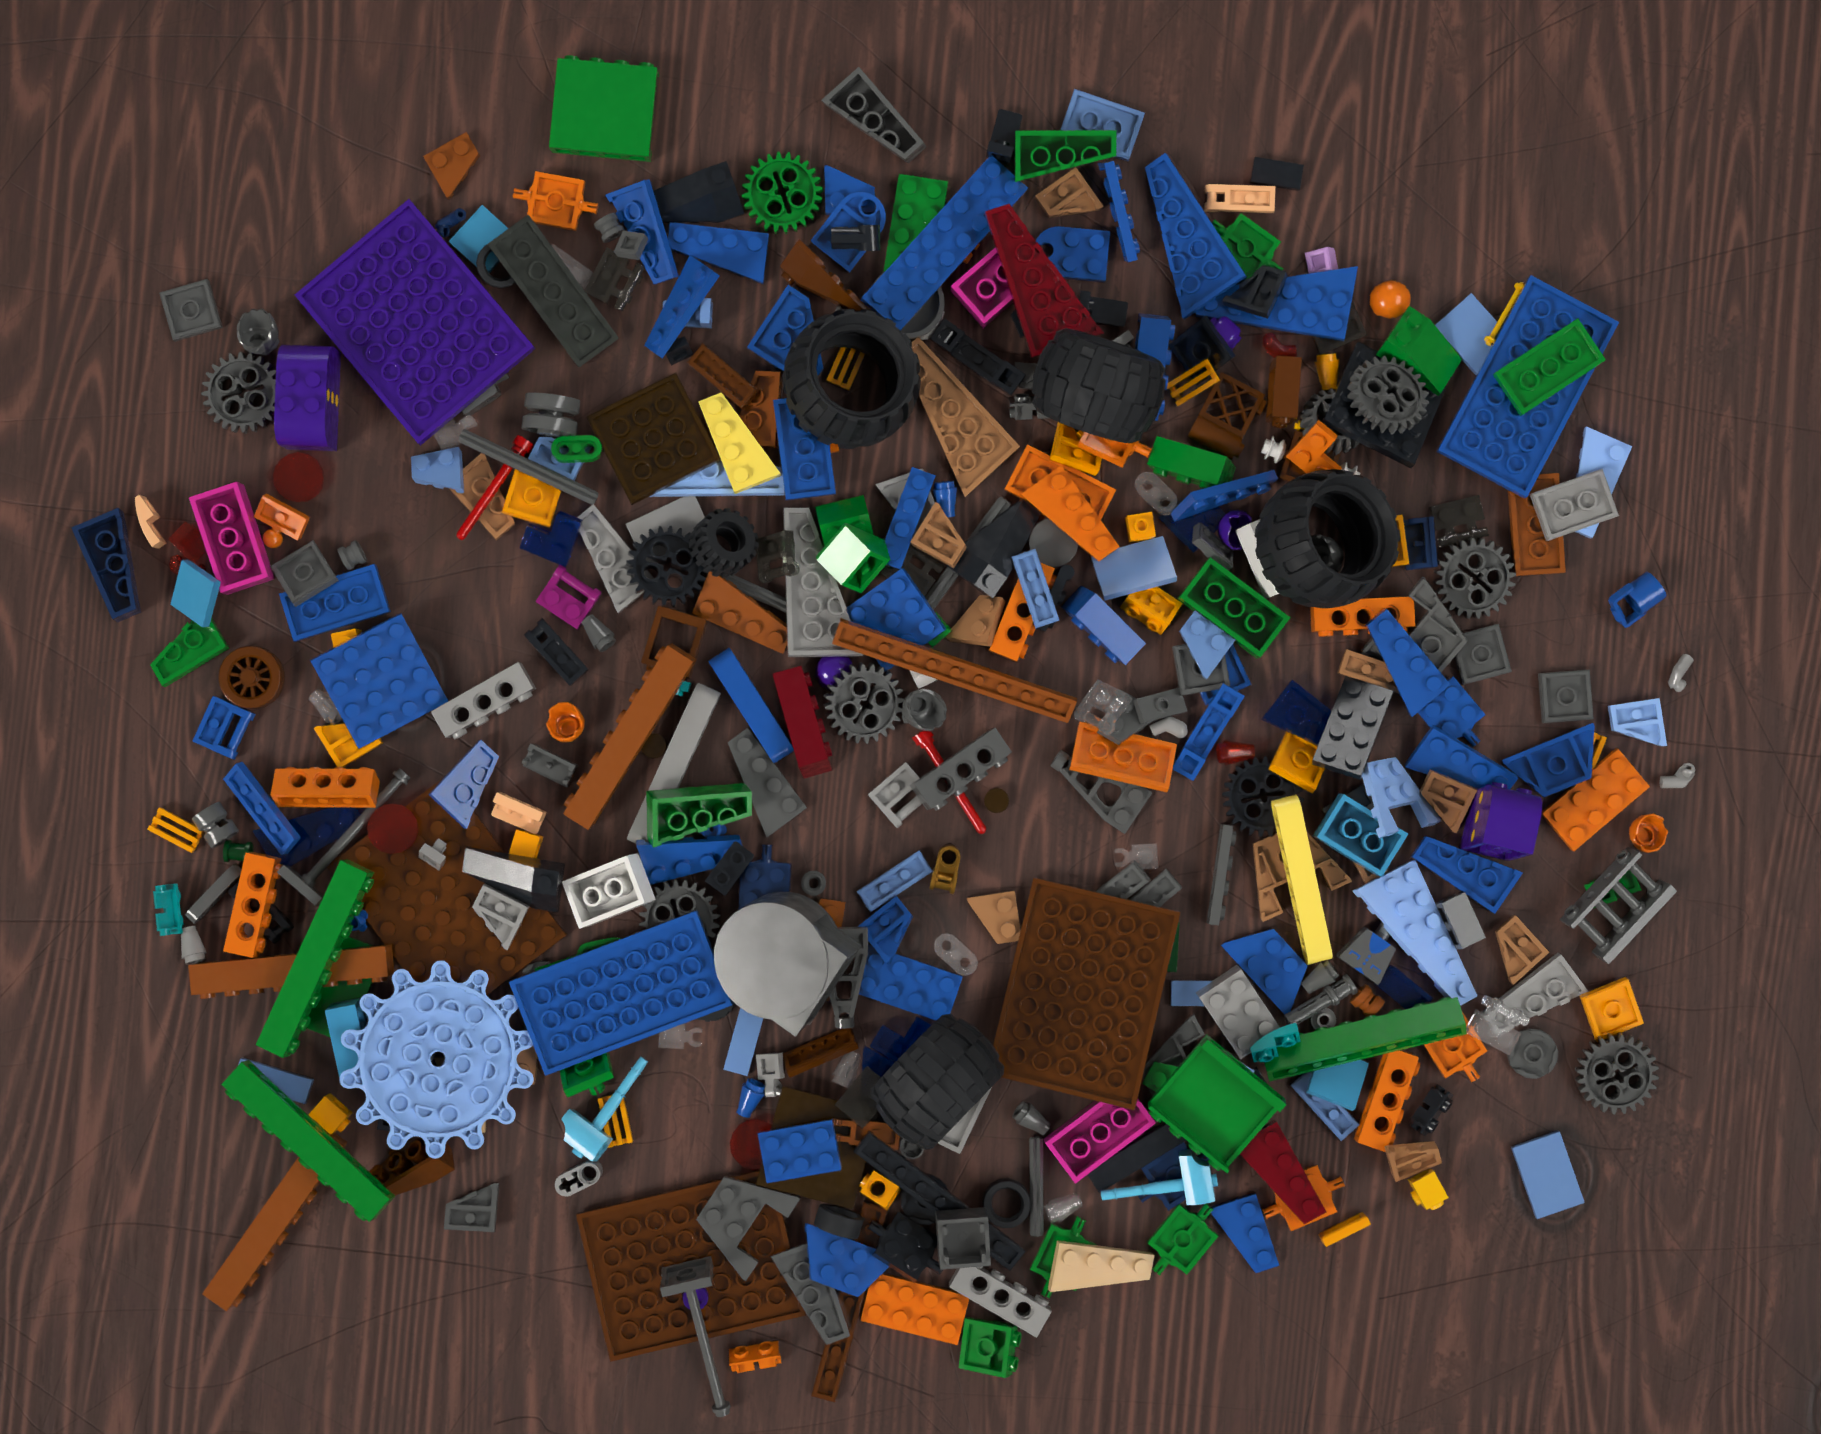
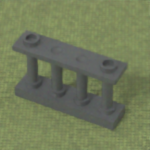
M1630 847L1617 854L1615 861L1573 905L1565 910L1564 915L1560 918L1562 923L1573 929L1578 925L1596 943V947L1591 952L1607 964L1614 960L1677 892L1671 884L1659 879L1657 882H1654L1636 863L1642 854ZM1628 870L1647 888L1646 894L1640 900H1637L1619 882ZM1611 888L1631 907L1630 911L1622 919L1602 900ZM1594 907L1613 925V929L1605 937L1584 918Z

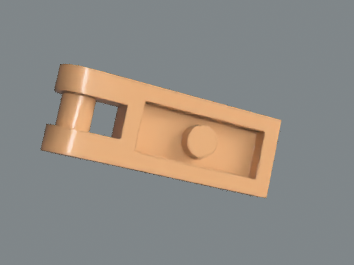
M1205 185V194H1207V202L1204 203L1205 212L1274 213L1275 186ZM1217 194H1224V202H1217Z

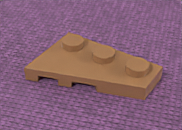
M483 453L463 468L464 493H457L455 489L449 488L470 512L494 479V474ZM500 488L478 519L496 541L515 525L512 516L502 513L505 499Z

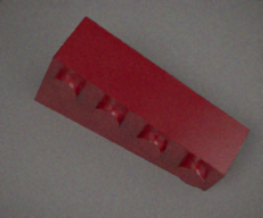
M797 666L773 673L798 767L803 778L833 771L829 757L833 756L829 741L824 743L822 733H826L822 718L817 719L815 710L819 709L815 695H810L808 688L813 686L809 672L804 673L802 666Z
M1274 1120L1265 1125L1240 1155L1299 1220L1306 1224L1326 1213V1210L1277 1121Z

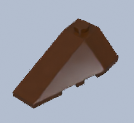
M800 239L780 265V269L783 272L781 277L789 285L792 286L795 283L799 288L835 305L839 304L844 309H854L855 312L864 309L870 310L850 289L845 290L843 288L844 284L834 273H827L825 271L824 262Z
M414 1136L407 1140L403 1148L399 1150L391 1149L388 1152L390 1156L381 1165H375L369 1172L396 1196L436 1182L454 1171L455 1166L452 1149L447 1142L444 1154L440 1158L434 1159L427 1155L425 1141L419 1136Z

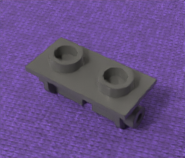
M1020 393L1015 394L1014 397H1009L1010 407H1014L1009 408L1010 418H1015V420L1032 419V410H1036L1032 404L1034 396ZM1037 411V419L1048 418Z

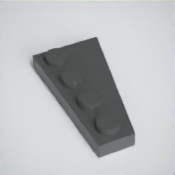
M746 728L727 742L744 783L752 791L753 806L766 837H769L804 811L807 806L778 767L772 762L749 728Z
M807 1243L771 1255L770 1257L824 1343L828 1345L849 1337V1330L835 1289L810 1280Z

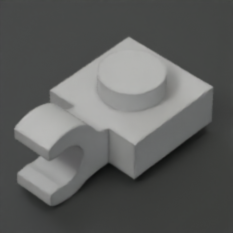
M783 1052L757 1054L758 1080H765V1096L776 1097V1095H780L782 1088L779 1079L785 1078Z

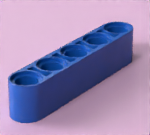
M730 647L708 660L772 762L775 764L794 751L793 745Z

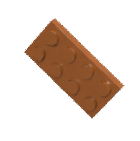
M1559 473L1539 474L1528 497L1525 499L1508 490L1512 560L1514 563L1513 573H1516V576L1566 573L1563 536L1546 541L1530 497L1532 493L1560 484Z

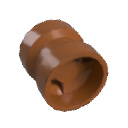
M1367 984L1361 986L1357 990L1358 993L1353 995L1349 1001L1354 1007H1359L1365 1017L1375 1015L1385 1003V1000L1380 996H1375L1372 993V989Z

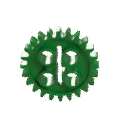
M777 152L776 159L767 154L768 162L765 163L759 158L760 167L751 166L754 174L745 175V178L750 183L742 184L743 189L748 191L742 194V198L750 201L745 203L744 207L745 209H752L749 213L750 218L757 216V226L763 222L765 223V231L773 226L775 234L778 233L779 228H783L784 233L788 234L789 227L798 232L797 224L800 223L803 227H807L805 219L808 218L813 221L814 216L811 212L820 211L815 203L822 202V197L816 194L823 192V188L815 185L820 183L821 179L820 177H813L816 173L815 168L807 170L809 166L808 160L800 164V155L791 160L790 152L786 154L785 158H782L780 152ZM787 172H793L797 177L793 182H786L783 180V176ZM774 173H778L783 190L786 192L787 201L792 211L790 214L786 211L781 195H778L779 190L773 176ZM763 181H771L773 187L769 191H763L760 189V184ZM796 195H801L805 198V202L800 206L792 203V199ZM772 204H779L782 207L778 214H771L768 209Z

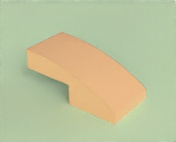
M138 495L135 497V506L142 531L150 545L160 549L167 544L153 524L160 516L147 497Z

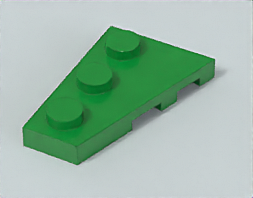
M211 618L209 627H201L193 620L190 623L187 622L177 638L170 642L150 664L163 687L169 686L229 649L213 618Z

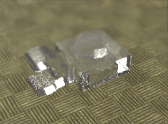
M470 415L464 417L458 423L453 418L437 431L434 437L442 450L454 448L461 444L458 438L462 430H470L478 424L474 417Z

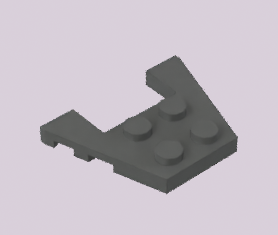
M1422 576L1408 595L1428 611L1408 635L1436 668L1442 672L1468 641L1429 582ZM1371 637L1361 649V654L1380 659L1384 662Z
M1194 1014L1146 1061L1143 1080H1145L1154 1062L1180 1066L1187 1057L1182 1047L1205 1035ZM1148 1087L1153 1097L1156 1094V1092Z
M724 1176L696 1220L741 1278L746 1281L759 1260L739 1248L738 1244L765 1204L788 1218L801 1197Z

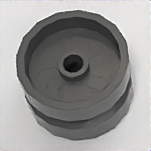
M526 393L524 406L528 410L537 413L524 415L521 429L546 436H577L578 423L573 419L563 416L578 415L581 401L556 394Z

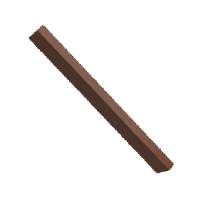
M863 1201L860 1215L864 1218V1222L858 1239H853V1241L876 1249L880 1236L867 1228L872 1220L883 1226L887 1210L875 1203ZM839 1290L838 1300L850 1336L824 1345L811 1394L812 1397L836 1402L865 1291L859 1297Z

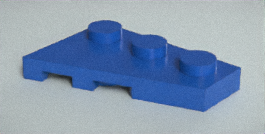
M1255 1192L1211 1206L1214 1209L1211 1214L1255 1273L1279 1266Z

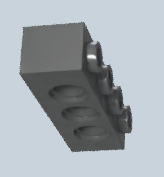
M992 728L912 783L910 787L926 810L934 808L937 811L948 803L946 798L952 794L957 797L968 789L966 784L973 779L975 782H978L988 775L986 770L993 765L998 768L1008 761L1006 756L1012 753L997 729ZM980 750L987 753L988 759L985 764L979 762L977 758ZM960 764L967 767L968 773L965 778L960 777L957 773V767ZM940 778L946 780L948 784L945 792H941L937 788V781Z

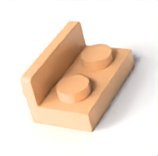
M497 792L493 800L496 804L491 815L528 832L537 834L547 812L507 794Z

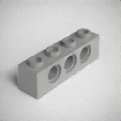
M517 662L434 709L431 713L445 738L453 737L456 740L468 733L466 730L468 727L474 724L476 727H479L489 721L488 716L497 712L500 715L511 708L509 704L518 700L521 703L533 696L531 692L536 687L523 664ZM505 683H510L513 687V692L509 697H504L501 693V687ZM487 695L491 699V705L484 710L480 707L479 700L482 696ZM461 708H466L469 711V718L464 722L458 719V711Z
M983 1266L956 1269L949 1281L950 1288L1034 1337H1038L1052 1312L1047 1299L1038 1294L1033 1297L1026 1293L1028 1290L1026 1287L1017 1282H1014V1284L1004 1280L1006 1276L995 1269L992 1272L983 1268ZM976 1277H984L987 1283L985 1286L978 1288L973 1285V1280ZM997 1290H1006L1009 1293L1008 1297L1004 1300L996 1299L994 1295ZM1020 1302H1027L1030 1308L1027 1312L1021 1313L1017 1311V1305Z

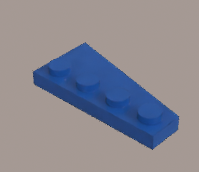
M1111 160L1098 162L1099 170H1105L1106 173L1103 185L1108 197H1112L1113 202H1110V210L1114 221H1118L1119 226L1116 227V232L1124 261L1138 260L1137 253H1140L1139 244L1136 238H1132L1131 229L1134 228L1131 214L1126 213L1125 204H1128L1125 189L1121 190L1119 180L1122 179L1119 164L1115 165L1114 161Z
M650 179L606 194L608 201L612 202L617 210L616 215L619 221L624 223L627 230L643 233L648 238L640 260L653 284H659L679 277Z
M670 222L668 242L671 250L686 256L691 255L697 260L699 259L764 285L769 233Z
M1386 608L1366 624L1411 717L1451 685Z
M740 835L707 836L706 839L697 840L693 839V837H684L683 840L667 841L654 848L650 842H645V839L636 840V846L650 885L714 869L733 842L736 841L742 846L743 844Z
M1424 836L1410 856L1461 892H1465L1468 897L1494 914L1523 874V872L1427 836Z

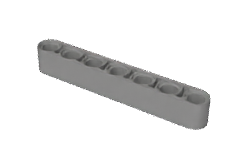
M697 683L648 791L679 788L720 698V692ZM646 796L627 836V840L635 844L636 840L645 839V842H649L647 839Z

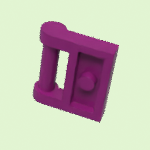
M559 565L535 602L578 630L582 625L581 622L588 616L602 592L597 588L592 589L566 571L567 568ZM560 580L588 597L586 603L583 604L559 588L557 585Z

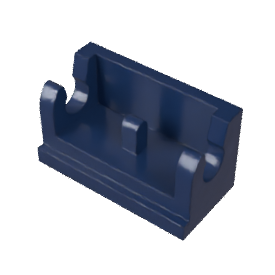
M1434 517L1403 520L1409 565H1405V569L1418 570L1438 567Z

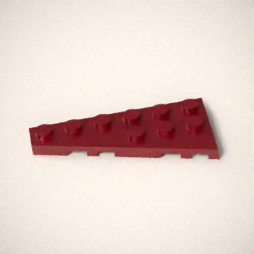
M1006 204L985 211L987 223L1031 357L1040 355L1048 341L1054 340L1056 331L1065 328L1095 336L1104 334L1058 269L1043 252L1041 246L1029 233L1027 227L1011 205Z

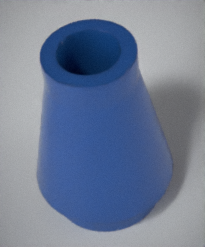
M954 481L934 483L935 489H933L936 502L939 503L947 517H954L957 493Z
M748 1078L746 1083L742 1084L739 1105L736 1111L739 1115L750 1118L752 1112L765 1095V1085L762 1082Z

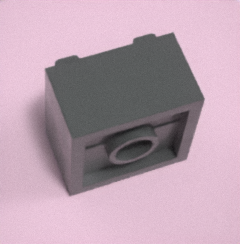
M985 1207L935 1211L940 1270L991 1266L989 1224Z

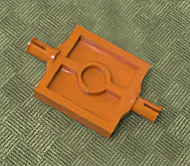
M535 171L534 181L529 191L514 188L513 193L514 199L527 200V215L529 214L534 223L573 231L577 230L578 220L582 211L597 214L599 205L598 203L584 201L585 180Z
M1084 432L1078 443L1079 448L1122 468L1129 456L1134 452L1148 458L1152 451V448L1139 443V441L1123 443Z
M1463 1014L1466 1023V1035L1424 1044L1423 1046L1444 1078L1457 1071L1464 1070L1470 1081L1474 1082L1480 1078V1075L1472 1064L1478 1057L1486 1053L1487 1049Z
M1318 1165L1304 1169L1326 1210V1213L1303 1224L1274 1192L1276 1204L1262 1209L1265 1218L1268 1219L1280 1213L1285 1218L1290 1231H1293L1336 1213L1337 1210L1332 1201V1191L1345 1187L1341 1176L1327 1182L1322 1177Z

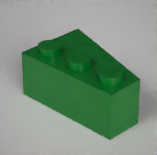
M1159 436L1156 437L1147 463L1155 475L1165 478L1169 475L1175 477L1181 483L1188 485L1192 483L1202 489L1232 481L1236 466L1227 456Z

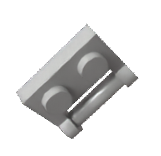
M906 762L868 794L896 828H899L903 824L902 821L922 804L919 798L915 796L896 814L890 809L912 790L910 785L920 779Z

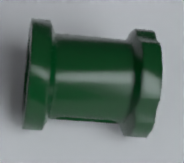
M226 840L223 847L224 862H230V860L244 861L246 852H254L253 842L247 841L244 844L232 843L231 840Z

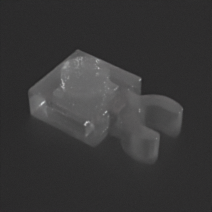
M1157 843L1131 844V852L1123 848L1114 849V853H1122L1124 855L1122 862H1115L1117 867H1124L1129 862L1135 860L1142 869H1158Z
M686 1023L660 1032L658 1048L684 1049L685 1042H688L693 1047H700L702 1042L694 1041L692 1036L694 1033H702L703 1029L694 1027L690 1031H686Z

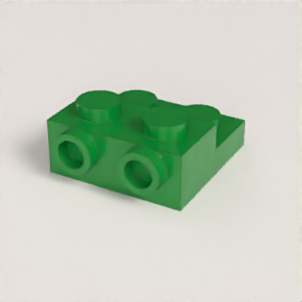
M966 1317L964 1320L959 1368L1002 1378L1011 1376L1013 1372H1016L1019 1363L1018 1357H1015V1348L1019 1347L1022 1338L1021 1332H1018V1327L1012 1323L997 1320L991 1322Z

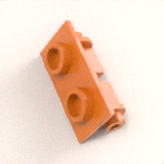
M765 1341L760 1344L738 1346L729 1349V1366H731L732 1372L737 1371L738 1374L755 1370L754 1362L759 1363L760 1369L777 1367V1364L782 1363L781 1354L779 1353V1341Z

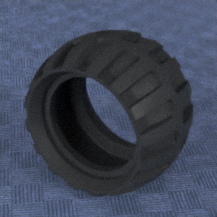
M842 309L819 317L798 335L790 347L785 360L783 390L787 394L786 403L790 413L796 415L800 421L799 426L806 433L809 431L818 437L817 440L826 445L833 443L838 444L839 448L855 449L859 446L868 447L883 441L894 434L906 422L919 396L921 379L918 375L920 363L917 353H914L912 350L911 340L906 333L903 334L895 326L896 323L889 318L884 319L877 316L876 312L864 309L855 312L854 309ZM834 347L853 348L868 355L879 366L885 379L886 399L883 406L873 411L856 412L844 409L830 400L819 384L816 371L818 355Z
M1346 470L1313 471L1286 483L1266 503L1259 516L1261 518L1260 522L1255 528V538H1257L1255 552L1257 559L1260 560L1262 565V572L1265 578L1271 581L1276 587L1275 590L1280 595L1292 599V602L1307 607L1335 608L1362 599L1387 578L1391 572L1390 568L1395 564L1399 554L1397 548L1400 541V530L1397 529L1395 520L1397 516L1394 509L1387 502V496L1381 489H1377L1371 484V480L1361 475H1354V472ZM1312 505L1323 509L1331 517L1339 530L1345 552V562L1340 573L1329 568L1320 558L1314 547L1308 520Z

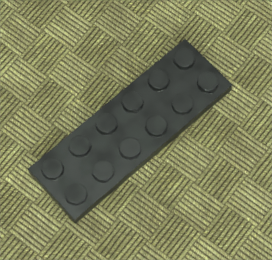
M529 214L488 243L491 250L578 368L619 339Z

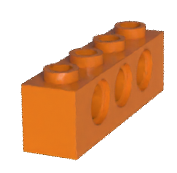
M1041 563L1048 587L1052 589L1057 577L1053 574L1055 568ZM1019 579L1016 582L992 645L989 648L990 652L1017 662L1019 657L1024 658L1029 646L1025 644L1028 634L1033 636L1035 632L1031 614L1023 618L1017 613V607L1020 604L1027 605ZM1009 628H1019L1022 634L1021 638L1017 641L1010 640L1007 635Z
M1411 597L1360 599L1354 603L1335 608L1310 607L1311 632H1318V637L1333 636V631H1343V635H1358V630H1368L1366 624L1384 608L1389 609L1393 613V617L1408 632V628L1415 627L1414 600ZM1360 610L1368 614V621L1365 624L1357 620V613ZM1335 611L1343 615L1341 625H1336L1332 621V614Z
M286 767L284 769H275L271 797L277 807L376 808L380 781L375 770L367 767H360L358 769H346L343 767H335L334 769H321L319 767L297 769Z
M256 852L245 853L224 952L250 958L258 957L259 953H263L266 945V939L263 938L265 928H269L272 917L269 914L270 905L274 904L277 896V889H274L276 879L281 877L277 873L283 866L280 864L281 858ZM258 874H262L265 877V885L263 887H259L255 882ZM253 898L257 899L260 904L257 912L250 908V901ZM247 923L254 927V933L251 937L244 932V927Z
M1403 1050L1382 1055L1359 1121L1360 1125L1357 1127L1354 1136L1356 1142L1385 1152L1384 1146L1393 1145L1396 1136L1393 1131L1396 1123L1400 1124L1404 1114V1110L1401 1108L1404 1100H1408L1410 1097L1412 1077H1416L1420 1068L1418 1056ZM1396 1069H1401L1402 1078L1397 1082H1393L1391 1079L1392 1072ZM1387 1093H1393L1394 1101L1390 1105L1383 1104V1097ZM1385 1117V1126L1381 1129H1376V1119Z

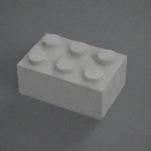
M1235 965L1196 992L1240 1059L1251 1053L1250 1047L1259 1039L1280 1028L1238 965Z

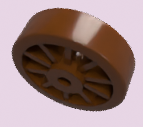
M256 646L237 648L226 656L220 666L219 685L221 691L231 703L242 708L257 709L265 707L278 698L284 687L285 672L282 663L275 654L265 648ZM252 657L257 658V661L254 666ZM246 658L247 668L239 660ZM263 662H264L267 667H265L264 669L260 670V668H261V666H262V664H263ZM234 665L241 670L240 674L231 673ZM270 672V678H264V674ZM230 676L239 677L240 681L231 685ZM263 681L269 682L267 688L262 684ZM244 685V687H243V689H242V691H241L240 694H238V693L234 690V689H236V688H238V687ZM257 687L263 692L262 694L258 695ZM251 689L252 697H246L249 690Z

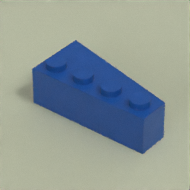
M1138 313L1137 322H1140V328L1136 333L1135 349L1158 359L1165 368V365H1170L1172 350H1168L1169 340L1174 339L1175 325H1171V319L1168 316ZM1163 375V378L1166 380L1165 390H1167L1168 375ZM1165 400L1162 401L1155 421H1158L1159 415L1164 413Z

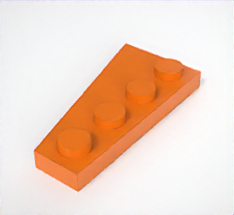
M1062 465L1020 494L1098 562L1120 547Z

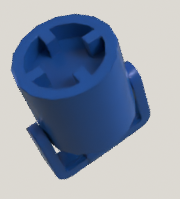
M1645 572L1633 582L1626 584L1611 595L1608 601L1615 620L1627 628L1665 599L1667 595L1660 582L1651 573ZM1622 598L1634 610L1626 618L1620 605L1617 604Z

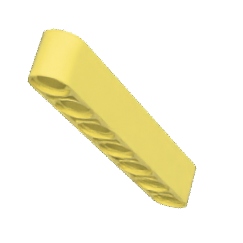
M1297 795L1272 800L1271 807L1305 962L1307 965L1332 959L1331 944L1300 800Z

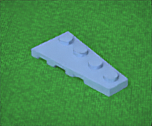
M1585 427L1576 478L1603 469L1612 494L1632 446ZM1599 523L1575 532L1591 539Z

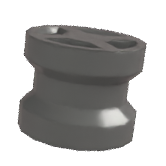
M610 213L594 223L595 229L601 232V239L604 243L617 239L621 236L622 231H625L624 227L618 224L616 213Z
M356 539L351 541L347 547L341 546L337 548L339 556L348 570L354 569V566L358 563L364 564L367 562L366 555Z

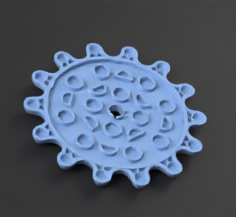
M437 961L432 965L429 979L419 983L412 979L407 970L398 969L392 975L394 993L390 998L380 999L374 994L369 993L361 997L359 1004L360 1008L368 1016L367 1026L362 1030H346L341 1035L342 1045L357 1053L358 1063L352 1069L343 1071L339 1081L344 1088H360L365 1092L366 1101L356 1112V1119L360 1124L369 1125L378 1119H383L389 1123L390 1132L387 1137V1144L391 1149L399 1150L404 1147L408 1139L419 1136L425 1141L427 1155L436 1159L444 1154L445 1144L450 1137L459 1136L470 1149H479L484 1143L481 1127L486 1120L496 1119L502 1124H510L514 1121L516 1113L508 1104L507 1095L513 1088L526 1089L532 1085L534 1081L533 1074L528 1070L520 1068L516 1059L522 1050L531 1048L533 1043L527 1030L515 1031L509 1025L510 1016L518 1009L515 997L513 995H506L499 1000H491L487 997L485 990L489 978L485 971L476 970L472 972L467 981L457 983L451 978L448 963ZM442 1052L444 1054L445 1061L441 1066L432 1065L430 1057L433 1053Z

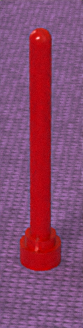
M517 435L512 442L513 447L511 450L524 457L525 454L529 455L534 445L524 437ZM503 464L458 530L456 536L459 540H464L513 467Z
M921 731L913 736L912 739L917 746L920 745L922 749L926 750L937 767L944 760L932 743L934 742L932 738L934 735L931 731ZM963 792L959 796H955L979 834H984L986 826L965 793Z

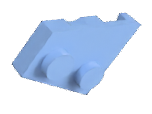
M1660 698L1608 706L1611 731L1658 746H1667Z

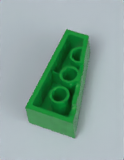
M1016 130L1015 182L1115 157L1117 155V130Z
M745 783L646 791L647 839L654 848L670 840L684 838L683 836L694 832L700 833L708 830L707 828L719 824L724 825L752 816V791Z

